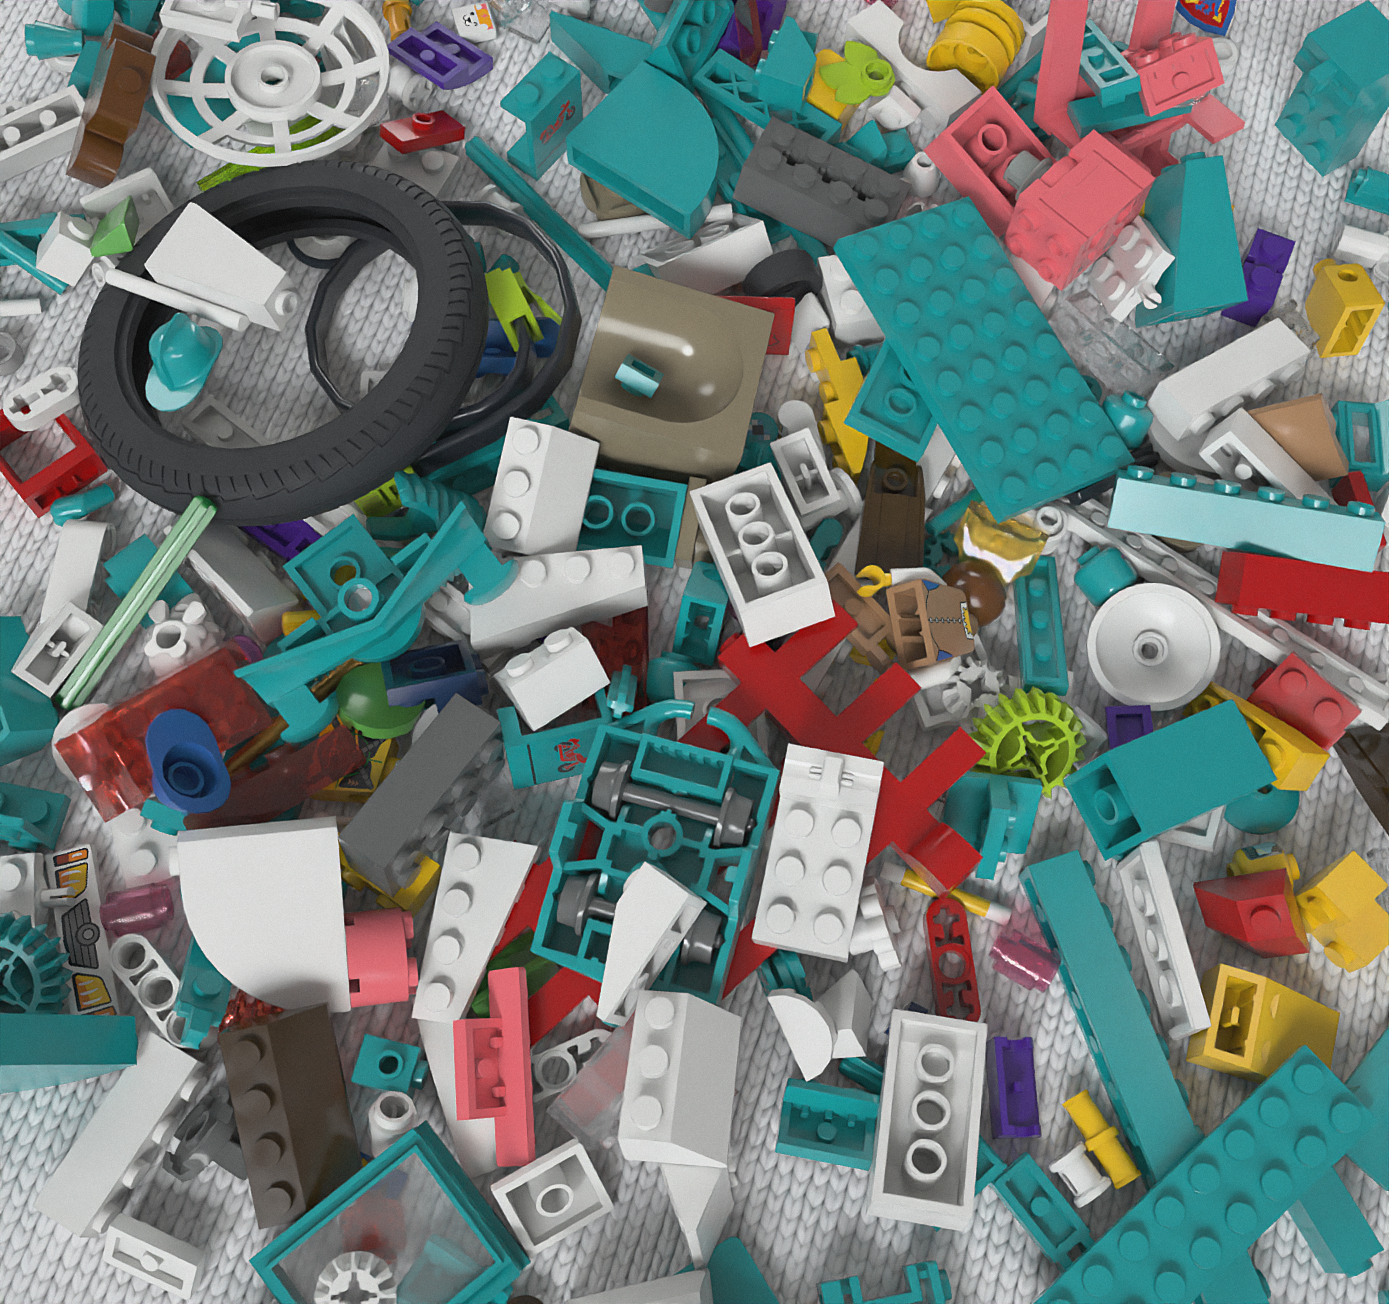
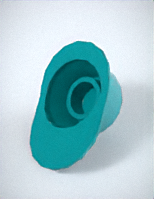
M178 312L171 321L160 326L152 334L149 341V353L154 364L145 386L146 398L152 407L162 412L176 411L186 407L197 398L223 348V338L216 329L209 326H199L186 314Z

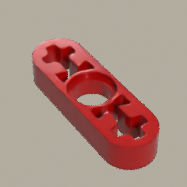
M945 898L943 901L937 899L927 908L923 916V929L936 1016L957 1019L956 1016L947 1014V1009L954 1004L953 990L943 993L942 986L953 988L965 983L967 990L961 989L958 992L960 1006L968 1007L970 1014L963 1017L962 1020L978 1022L981 1015V1006L966 912L962 905L953 899ZM941 909L946 911L948 917H955L956 922L949 927L950 941L959 938L960 944L947 943L940 947L936 946L935 941L942 942L945 938L942 924H935L933 921L940 914ZM954 953L959 956L964 965L962 975L957 978L945 976L939 968L941 955Z

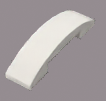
M415 997L412 998L413 1006L415 1002ZM417 1019L437 1093L463 1170L472 1180L504 1168L499 1167L496 1163L494 1117L457 1121L453 1025Z

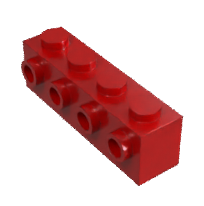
M1223 551L1215 602L1232 604L1231 613L1258 616L1259 608L1270 609L1269 618L1296 621L1297 613L1307 614L1306 622L1333 626L1335 617L1344 619L1343 627L1370 630L1371 622L1389 624V572L1375 570L1367 572L1308 561Z

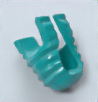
M397 471L394 475V481L402 505L410 507L408 512L403 517L371 516L365 520L367 532L373 540L400 542L410 540L425 532H438L460 501L464 503L468 513L482 533H484L488 515L484 507L472 495L468 496L461 490H452L449 486H444L437 481H430L427 477L420 479L417 473ZM380 547L392 564L394 562L390 558L402 550V548Z

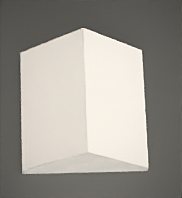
M578 1136L490 1186L492 1193L529 1258L615 1209Z

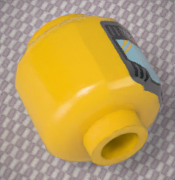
M1275 842L1237 849L1233 854L1232 862L1226 864L1227 877L1286 868L1292 889L1293 881L1300 878L1298 864L1292 853L1285 854L1283 849Z

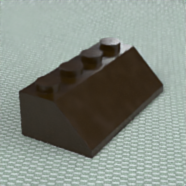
M328 1002L235 1021L218 1034L259 1230L297 1222L363 1169Z

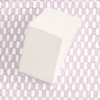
M809 427L770 443L788 496L801 518L841 502V498Z
M67 600L31 634L11 672L50 698L89 649L104 625Z
M851 969L816 1000L825 1007L834 1022L837 1041L834 1045L833 1057L831 1059L866 1056L872 999L859 974Z

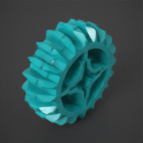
M12 911L4 912L0 915V1013L59 1014L64 1006L63 1001L72 990L66 982L71 979L74 971L62 966V964L68 961L70 953H59L56 946L59 944L61 937L49 939L45 935L47 924H39L33 928L31 915H23L18 919L15 918ZM1 947L7 948L13 952H8L2 949Z

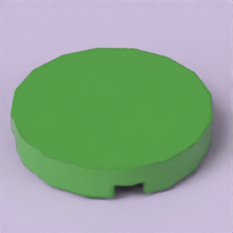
M369 663L355 667L342 677L336 688V697L339 703L337 714L342 723L351 730L353 726L355 729L362 731V736L372 739H391L407 734L414 728L415 722L424 713L425 701L414 707H401L399 705L389 707L381 663Z

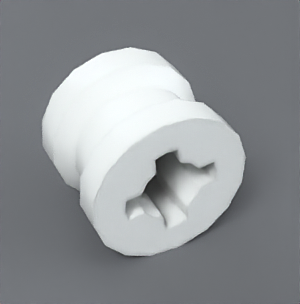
M398 63L390 72L391 79L387 94L393 99L403 100L404 106L411 111L419 110L429 99L433 82L419 73L417 74L404 63Z

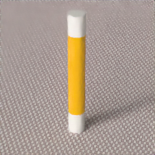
M884 860L879 877L935 899H940L914 871ZM959 888L954 889L946 897L959 902L966 911L1005 926L1008 924L1012 909Z

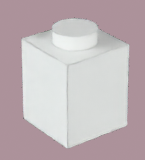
M60 211L38 245L36 268L74 287L94 258V256H91L90 248L96 229L85 220L71 217Z

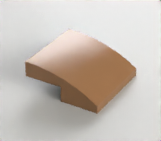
M1322 393L1246 411L1315 482L1348 475L1349 462L1335 435L1336 421Z

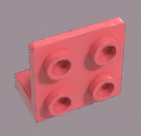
M1176 32L1159 39V47L1148 52L1145 51V48L1123 56L1140 76L1141 91L1138 93L1145 116L1152 117L1225 84L1212 37L1196 36L1195 32L1183 36L1181 32Z

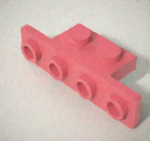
M512 967L493 970L488 973L490 1018L453 1021L457 1121L494 1117L496 1163L499 1167L526 1166L536 1160L526 969L524 967Z

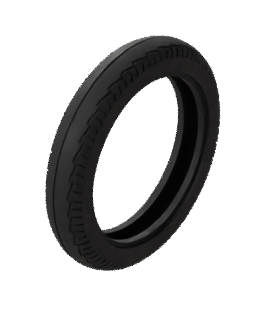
M311 160L293 163L288 166L266 167L259 169V171L255 170L230 179L231 181L227 180L198 194L165 216L134 245L133 250L127 252L115 267V269L157 283L144 264L187 205L192 202L200 206L258 251L278 243L310 236L333 235L360 238L384 246L404 258L415 268L418 282V302L410 334L399 356L379 383L346 412L317 429L290 440L252 448H220L197 444L180 438L162 427L156 408L152 407L146 398L145 386L154 364L149 353V341L152 334L160 326L171 321L173 316L178 312L181 313L182 310L105 282L88 316L80 343L77 370L78 392L82 415L95 446L109 467L130 488L152 503L180 516L195 496L200 495L208 498L218 508L217 514L210 522L214 524L265 526L288 523L335 510L369 494L370 491H374L394 478L395 472L406 469L442 434L462 406L475 380L485 349L489 326V297L485 274L480 257L470 236L453 213L438 198L416 183L376 166L351 161Z

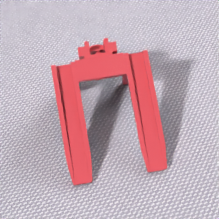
M1089 0L1050 1L1036 92L1033 121L1049 136L1054 134L1070 150L1083 138L1079 137L1067 114L1068 102L1096 96L1079 74ZM1138 0L1129 47L1121 52L1122 56L1145 48V51L1148 52L1159 47L1158 40L1170 35L1176 0ZM1207 91L1192 98L1193 106L1191 113L1100 133V135L1153 177L1157 178L1161 175L1160 170L1162 168L1179 164V161L1167 152L1171 133L1189 124L1208 141L1215 144L1243 129L1245 122Z

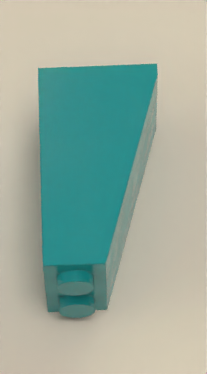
M1205 152L1185 155L1180 158L1181 164L1162 168L1160 170L1161 175L1155 179L1145 200L1144 219L1152 224L1175 256V259L1162 273L1155 285V290L1161 296V303L1159 304L1155 301L1158 306L1154 309L1146 308L1143 301L1136 305V328L1206 317L1248 301L1223 155L1206 157Z
M1233 699L1109 750L1063 779L1105 861L1251 794L1277 780L1267 757L1262 753L1247 725L1246 719L1240 713Z

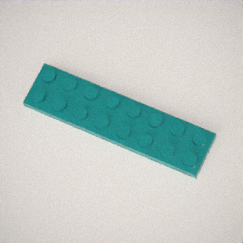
M1307 1045L1300 1046L1030 1304H1191L1379 1120Z

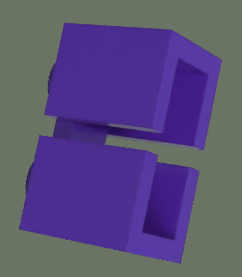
M1258 228L1241 257L1248 301L1224 309L1220 315L1257 329L1274 304L1284 276L1282 274L1286 270L1296 241Z

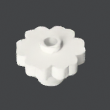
M874 875L863 878L859 898L860 905H858L850 952L852 955L874 949L884 972L902 967V957L895 934L901 932V927L894 905L887 906L878 880Z

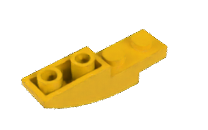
M824 328L811 332L809 349L805 350L807 367L811 373L816 372L820 381L818 388L824 405L822 418L817 423V428L822 443L824 445L829 444L833 453L831 458L833 469L838 467L844 470L857 488L866 456L869 436L843 422L864 380L856 357L840 361L828 330Z

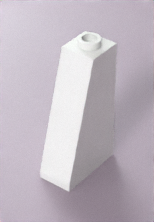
M192 202L187 205L144 264L157 284L246 315L249 321L280 332L296 313L298 306L303 301L302 296L286 271L200 206Z

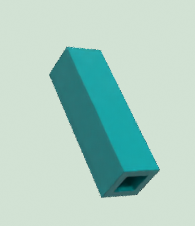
M1333 1166L1287 1210L1325 1273L1345 1274L1347 1278L1357 1276L1373 1266L1370 1258L1384 1250Z

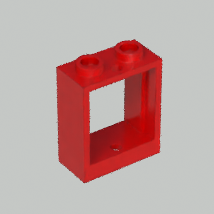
M28 405L20 408L24 415L31 412ZM3 409L0 410L1 451L29 432L19 430L13 426L4 414ZM64 413L53 420L75 445V448L25 482L19 478L0 454V472L38 518L50 511L52 503L57 498L77 493L109 471L95 450Z

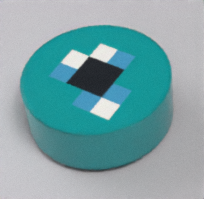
M762 412L752 413L744 448L749 443H763L770 446L771 442L777 440V423L771 416Z

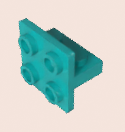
M968 771L947 791L941 822L954 829L983 857L975 870V878L994 880L998 862H1005L1007 853H1026L1043 789L1041 780Z

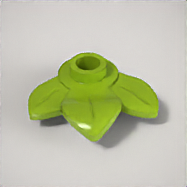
M846 41L844 48L845 61L819 68V74L825 84L832 89H837L835 101L848 105L863 103L870 96L879 97L886 95L895 81V75L890 64L883 59H879L877 52L873 48L855 41Z

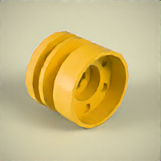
M961 0L953 9L951 16L945 22L944 29L938 34L928 51L926 60L928 70L940 72L957 69L982 92L981 96L992 86L998 89L1008 67L1013 63L1015 56L1022 48L1025 38L1022 21L1017 13L1001 0Z

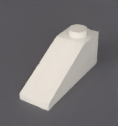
M644 862L640 869H637L628 877L623 887L624 893L617 902L596 1015L604 1022L625 1026L635 1011L638 990H649L707 903L665 871L647 862Z

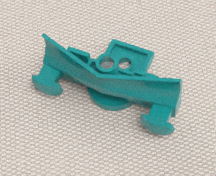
M462 501L458 503L432 540L425 532L390 558L394 562L393 564L356 516L352 514L282 566L321 618L316 621L311 617L279 641L277 646L282 651L281 653L238 668L233 672L237 678L241 677L269 706L279 711L288 723L289 727L280 735L282 740L289 743L306 741L330 725L339 710L337 697H328L320 702L310 689L315 684V681L322 680V675L329 676L330 670L336 671L337 666L343 665L344 662L351 658L355 661L375 663L398 657L407 651L419 636L425 618L426 607L424 603L430 597H433L434 592H440V586L447 587V581H454V576L462 573L473 587L465 593L464 602L473 606L483 605L495 600L511 587L519 572L518 561L510 559L503 565L491 552L493 548L472 519ZM344 565L354 566L356 568L355 578L345 582L343 586L337 585L335 583L336 571Z

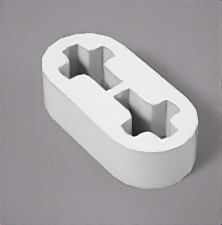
M56 366L47 370L6 396L3 402L4 414L12 425L19 430L33 431L42 427L80 403L78 375L71 368L65 366ZM65 383L69 389L61 393L57 386ZM28 405L31 412L24 415L20 408Z

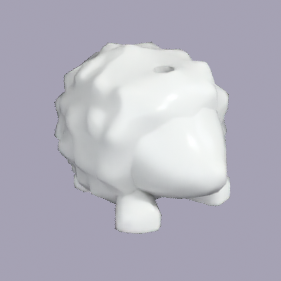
M197 593L188 594L170 611L165 601L159 600L154 602L148 611L154 624L148 628L149 637L144 647V651L149 657L148 663L150 667L154 669L156 676L174 685L188 687L205 681L208 674L215 670L216 664L220 660V653L225 647V630L215 624L213 616L201 596Z

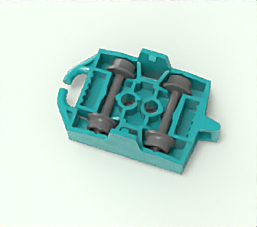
M669 699L654 703L610 724L599 723L575 799L564 800L549 848L553 872L530 951L602 983L617 902L624 893L623 887L628 877L634 871L640 869L644 862H647L665 871L707 902L649 990L689 993L719 1007L780 787L781 774L780 770L776 769L748 728L735 715L711 706L707 724L722 729L728 735L730 750L726 755L658 737L657 729L665 720L675 717L691 720L694 714L695 702ZM733 773H735V774H734L733 781H732V785H731V787H730ZM590 821L604 831L597 857L593 860L577 861L588 822ZM670 828L676 832L674 844L664 850L654 848L652 846L654 834L659 829ZM719 866H728L725 881L733 883L729 906L712 894ZM602 1021L604 1024L609 1025V1026L614 1027V1028H621V1027H623V1026H620V1025L611 1024V1023H607V1022Z

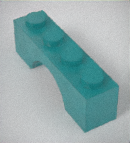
M115 0L114 10L118 13L124 24L154 36L159 22L153 20L156 11L160 13L165 0ZM86 40L69 79L67 87L74 85L80 96L85 99L87 98L102 42Z

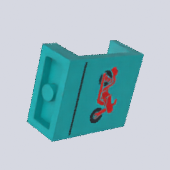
M550 51L500 101L501 108L525 122L526 133L507 151L508 162L536 181L566 152V136L583 120L580 70Z
M604 687L595 692L597 719L521 736L514 705L496 709L499 722H501L502 738L514 790L569 778L583 773L599 723L607 725L619 720V718L612 716L614 709L606 706L607 698Z

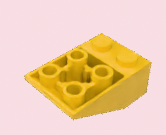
M1220 963L1203 972L1200 988L1211 1027L1190 1035L1185 1061L1261 1084L1300 1046L1307 1045L1331 1070L1340 1017L1339 1012L1267 977Z

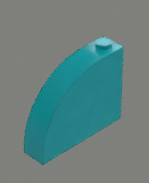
M642 60L566 136L568 164L686 238L691 239L708 217L717 192L719 148L715 127L703 105L688 89L669 77L663 70L656 69Z
M0 1013V1094L67 1084L137 1065L139 1042L136 1034L135 1016Z

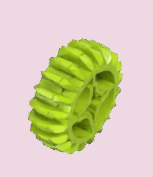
M1015 687L1012 699H1008L1005 694L998 693L999 704L994 708L989 704H984V711L987 713L984 719L972 718L973 725L978 731L967 734L986 752V755L970 769V772L1041 780L1042 794L1052 799L1051 789L1058 785V787L1067 789L1063 779L1067 774L1071 775L1077 771L1073 763L1085 759L1084 752L1079 747L1087 743L1085 735L1080 731L1083 728L1082 722L1073 712V708L1066 701L1063 702L1056 694L1049 691L1044 694L1040 689L1034 687L1031 688L1028 694L1022 689ZM1030 720H1046L1042 724L1039 721L1029 725L1023 724V722ZM1018 769H1027L1024 771L1014 772Z

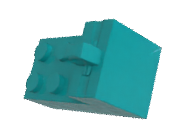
M1369 0L1307 34L1301 49L1293 60L1303 74L1275 123L1281 134L1292 143L1322 177L1358 156L1389 107V20Z

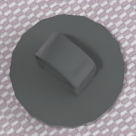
M224 1085L219 1087V1097L214 1098L208 1093L180 1124L174 1134V1137L181 1141L175 1154L168 1151L165 1152L162 1168L181 1182L193 1179L212 1161L239 1179L247 1180L248 1178L240 1137L233 1133L237 1123L230 1089Z

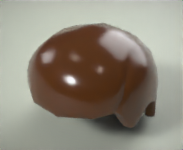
M968 560L953 565L942 576V580L947 586L963 591L966 596L968 612L977 618L978 628L989 625L1003 613L1007 599L1006 591L991 565Z

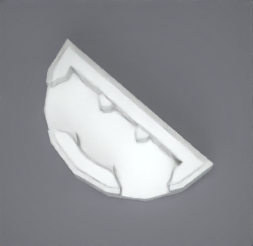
M794 989L771 990L767 998L807 1082L820 1075L833 1057L834 1045L837 1041L833 1019L819 1001L814 1003L807 997L796 994Z

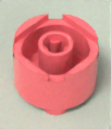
M401 907L344 913L351 1008L408 1001L409 995L416 994V986H418L416 957L407 958L406 949L412 948L411 939L414 938L411 911L402 912Z

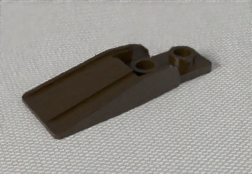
M876 440L874 460L870 467L860 518L854 570L855 577L862 569L869 565L878 566L884 573H890V569L923 567L925 487L921 465L916 466L914 460ZM856 577L858 579L871 580L868 577Z
M1386 723L1380 731L1371 725L1344 729L1346 733L1333 747L1361 796L1389 836V723Z

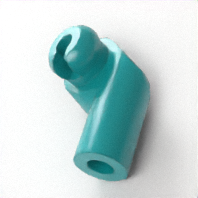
M101 483L83 493L57 498L51 505L50 514L53 517L54 523L63 527L66 520H79L113 502L115 496L112 489L106 483Z

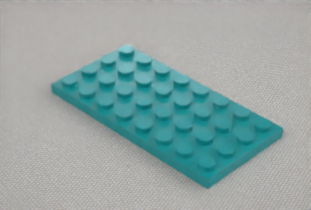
M969 196L837 240L833 250L997 524L1116 474L1117 469L1126 470L1129 465L1135 462Z

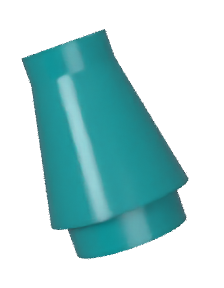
M35 20L34 24H25L24 35L28 56H37L38 60L80 54L85 44L83 30H73Z

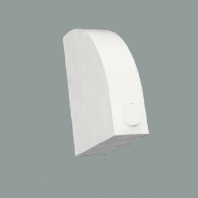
M336 816L179 831L177 846L169 847L170 875H180L183 906L189 927L198 945L214 967L244 992L266 1003L291 1010L328 1002L331 1013L351 1011Z

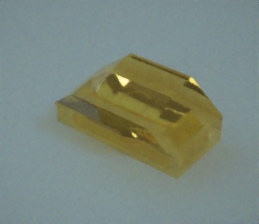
M971 500L953 540L958 547L959 563L972 560L991 565L1005 588L1017 578L1032 573L1049 535L1013 518L997 524L988 507Z

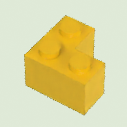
M1354 850L1319 870L1294 894L1305 932L1312 934L1324 947V953L1332 963L1340 968H1345L1348 973L1370 964L1389 945V914L1374 900L1389 885Z

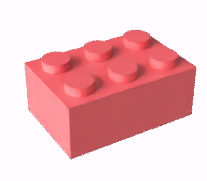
M994 86L989 88L923 150L962 197H970L987 226L998 238L1006 233L1017 200H1015L1017 190L1003 179L1005 170L1012 160L1025 150L1040 162L1045 158H1051L1053 165L1057 162Z

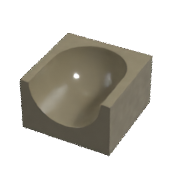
M614 265L568 432L600 443L596 465L630 475L686 485L689 484L690 477L707 479V485L733 476L742 458L775 314ZM628 354L664 374L652 398L646 395L638 397L629 393L621 386L622 381L615 378L618 369Z

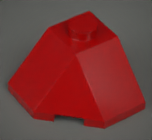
M1286 868L1194 882L1193 888L1206 927L1263 959L1310 953V945Z

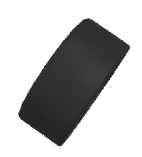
M801 249L784 250L768 256L756 264L743 281V291L746 296L795 298V307L807 293L812 292L817 297L822 288V277L811 255Z

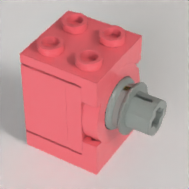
M1092 130L1070 150L1069 156L1063 157L1054 165L1051 158H1045L1040 162L1031 153L1023 150L1012 160L1003 175V179L1017 190L1015 197L1017 203L1002 243L1009 248L1013 255L1022 258L1038 271L1042 279L1052 283L1060 291H1063L1117 241L1120 232L1139 215L1156 179L1095 130Z

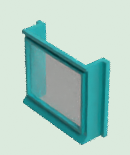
M427 1120L408 1131L249 1260L279 1304H316L313 1297L319 1275L335 1258L353 1251L372 1253L387 1263L394 1274L397 1284L396 1304H487L521 1275L523 1269L531 1263L529 1257ZM354 1272V1279L351 1281L350 1288L339 1295H335V1298L342 1297V1300H348L351 1304H360L363 1300L369 1299L370 1296L377 1295V1292L369 1293L368 1290H361L359 1281H357V1272Z

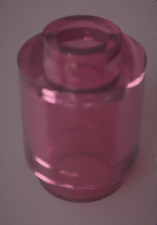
M148 883L108 893L106 903L101 904L99 909L104 930H111L116 938L126 934H137L161 928L164 922L174 919L173 900L166 884L156 886L155 883Z
M1013 929L1009 935L1000 932L988 953V956L995 959L991 967L992 969L1029 991L1035 988L1041 993H1044L1049 987L1061 964L1060 960L1052 956V950L1016 929Z

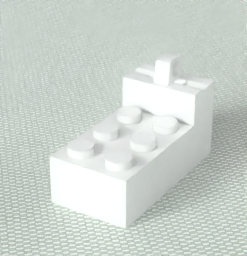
M788 743L779 787L780 801L752 934L754 943L848 962L884 762Z

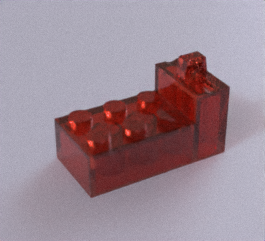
M234 637L78 722L54 744L105 823L146 801L154 791L151 782L153 769L147 754L145 737L149 724L158 714L169 709H184L197 714L210 727L220 753L274 724L279 711L269 706L241 677L237 678L233 672L250 664Z

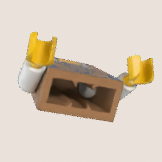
M869 565L856 575V577H868L873 582V586L865 585L857 590V593L862 597H871L882 587L890 586L889 589H886L899 665L922 687L921 690L947 682L961 665V655L974 651L973 637L978 631L977 618L968 612L966 596L963 591L947 586L936 573L925 567L890 569V573H884L878 566Z

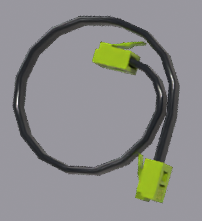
M489 201L441 202L453 213L462 226H493L531 242L557 274L564 304V313L561 318L542 297L532 292L526 285L520 271L513 274L511 268L501 271L499 267L485 274L489 301L514 351L517 352L514 368L497 390L476 404L460 408L442 434L435 440L436 443L432 444L419 458L403 470L406 473H417L420 478L498 441L506 435L510 417L527 420L539 412L571 369L582 317L573 279L560 251L530 218ZM360 238L347 246L319 282L304 328L310 372L341 414L356 403L344 398L330 379L325 347L326 335L339 298L365 265L389 250L377 243ZM532 303L544 317L552 318L560 325L555 350L533 381L532 378L537 362L534 343L544 339V336L529 307ZM394 478L374 491H370L369 494L354 500L367 518L371 516L382 517L403 507Z

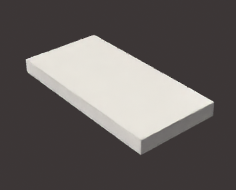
M1158 842L1141 843L1117 864L1116 869L1164 1039L1172 1041L1211 1027V1022Z

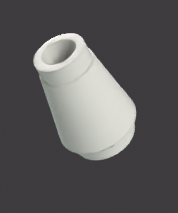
M390 1091L380 1095L369 1109L372 1154L375 1158L410 1131L416 1123L417 1111L413 1101L402 1092Z

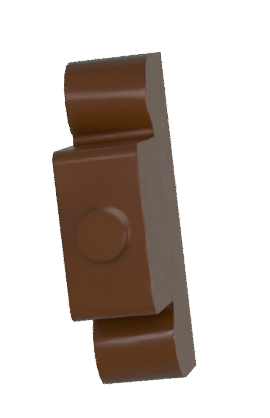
M115 19L112 20L105 30L65 175L98 188L110 185L115 179L122 160L124 144L138 127L157 56L151 54L153 36Z

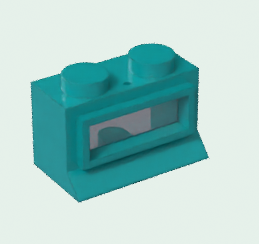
M1389 399L1377 403L1338 400L1332 407L1331 412L1336 421L1335 435L1349 462L1348 472L1361 471L1368 490L1378 492L1389 481ZM1344 476L1329 479V488H1334Z

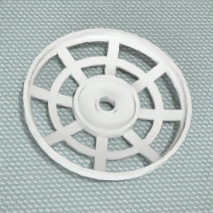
M307 0L330 8L319 26L293 18L277 17L278 20L274 21L257 16V19L248 22L242 37L259 33L260 42L253 43L238 53L227 47L232 41L163 26L154 41L151 54L157 56L150 80L153 97L163 119L172 130L192 147L214 158L235 164L257 167L288 166L297 162L311 161L330 154L350 143L370 125L379 113L387 97L391 79L389 51L383 33L374 18L354 0ZM344 17L353 22L365 34L375 51L376 57L357 64L353 63V59L346 47L332 35ZM275 31L295 32L310 38L301 47L292 42L276 40ZM186 33L203 47L193 64L190 82L166 80L165 71L169 57L177 42ZM323 46H326L337 57L342 68L320 73L319 65L314 57ZM215 57L227 65L225 83H203L206 70ZM379 71L378 90L370 106L360 118L346 114L355 96L356 79ZM267 80H283L281 83L276 85H268L265 83ZM345 83L343 95L335 109L318 102L321 97L322 88ZM167 95L192 97L198 113L212 129L199 136H195L183 127L171 110ZM205 98H229L237 111L222 122L210 110ZM305 114L322 120L310 129L290 135L288 125L290 121L296 120ZM254 120L272 124L273 137L255 136L238 130L249 121ZM332 126L346 129L325 142L301 150L292 151L291 145L313 139L329 130ZM228 137L248 145L275 147V153L256 154L238 152L216 146L215 144Z

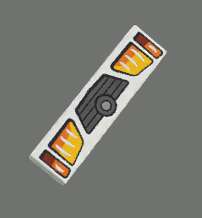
M86 844L46 855L45 862L50 889L71 886L75 890V895L58 897L76 898L73 906L53 907L57 935L61 937L59 941L60 953H70L68 961L62 965L74 971L71 979L66 982L72 989L68 996L70 1014L124 1016L118 976L109 962L112 942L95 847L91 844Z

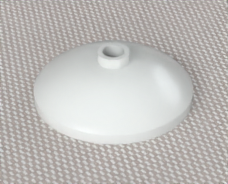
M1143 583L1119 591L1109 598L1098 610L1088 631L1086 644L1087 659L1095 680L1114 700L1125 706L1150 705L1151 712H1163L1187 704L1201 694L1209 685L1219 664L1220 637L1211 614L1194 596L1171 585ZM1149 644L1155 648L1156 655L1154 658L1148 659L1142 655L1141 647L1143 645Z

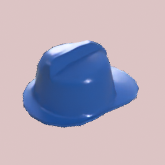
M169 709L158 714L149 724L145 737L147 754L153 769L151 782L154 794L161 803L170 809L181 811L183 815L210 813L222 807L230 795L231 781L215 736L208 724L197 714L184 709Z

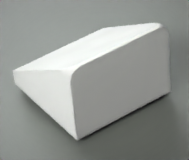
M812 292L807 293L795 307L791 339L800 353H805V350L809 349L811 332L827 328L829 332L830 327L829 318Z

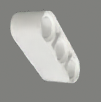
M73 519L66 520L61 531L42 607L41 624L67 600L99 622L107 589V583L104 580L110 576V573L102 564L115 555L117 545V533L114 524Z
M133 933L118 938L109 952L111 967L166 1039L174 1046L192 1053L204 1052L211 1048L219 1034V1027L210 1025L207 1037L203 1038L199 1050L179 1045L186 1018L177 1016L176 1011H173L181 974L164 952L142 935ZM144 948L145 959L143 963L135 969H130V956L134 951ZM166 983H172L173 993L170 999L163 1004L157 1005V990Z

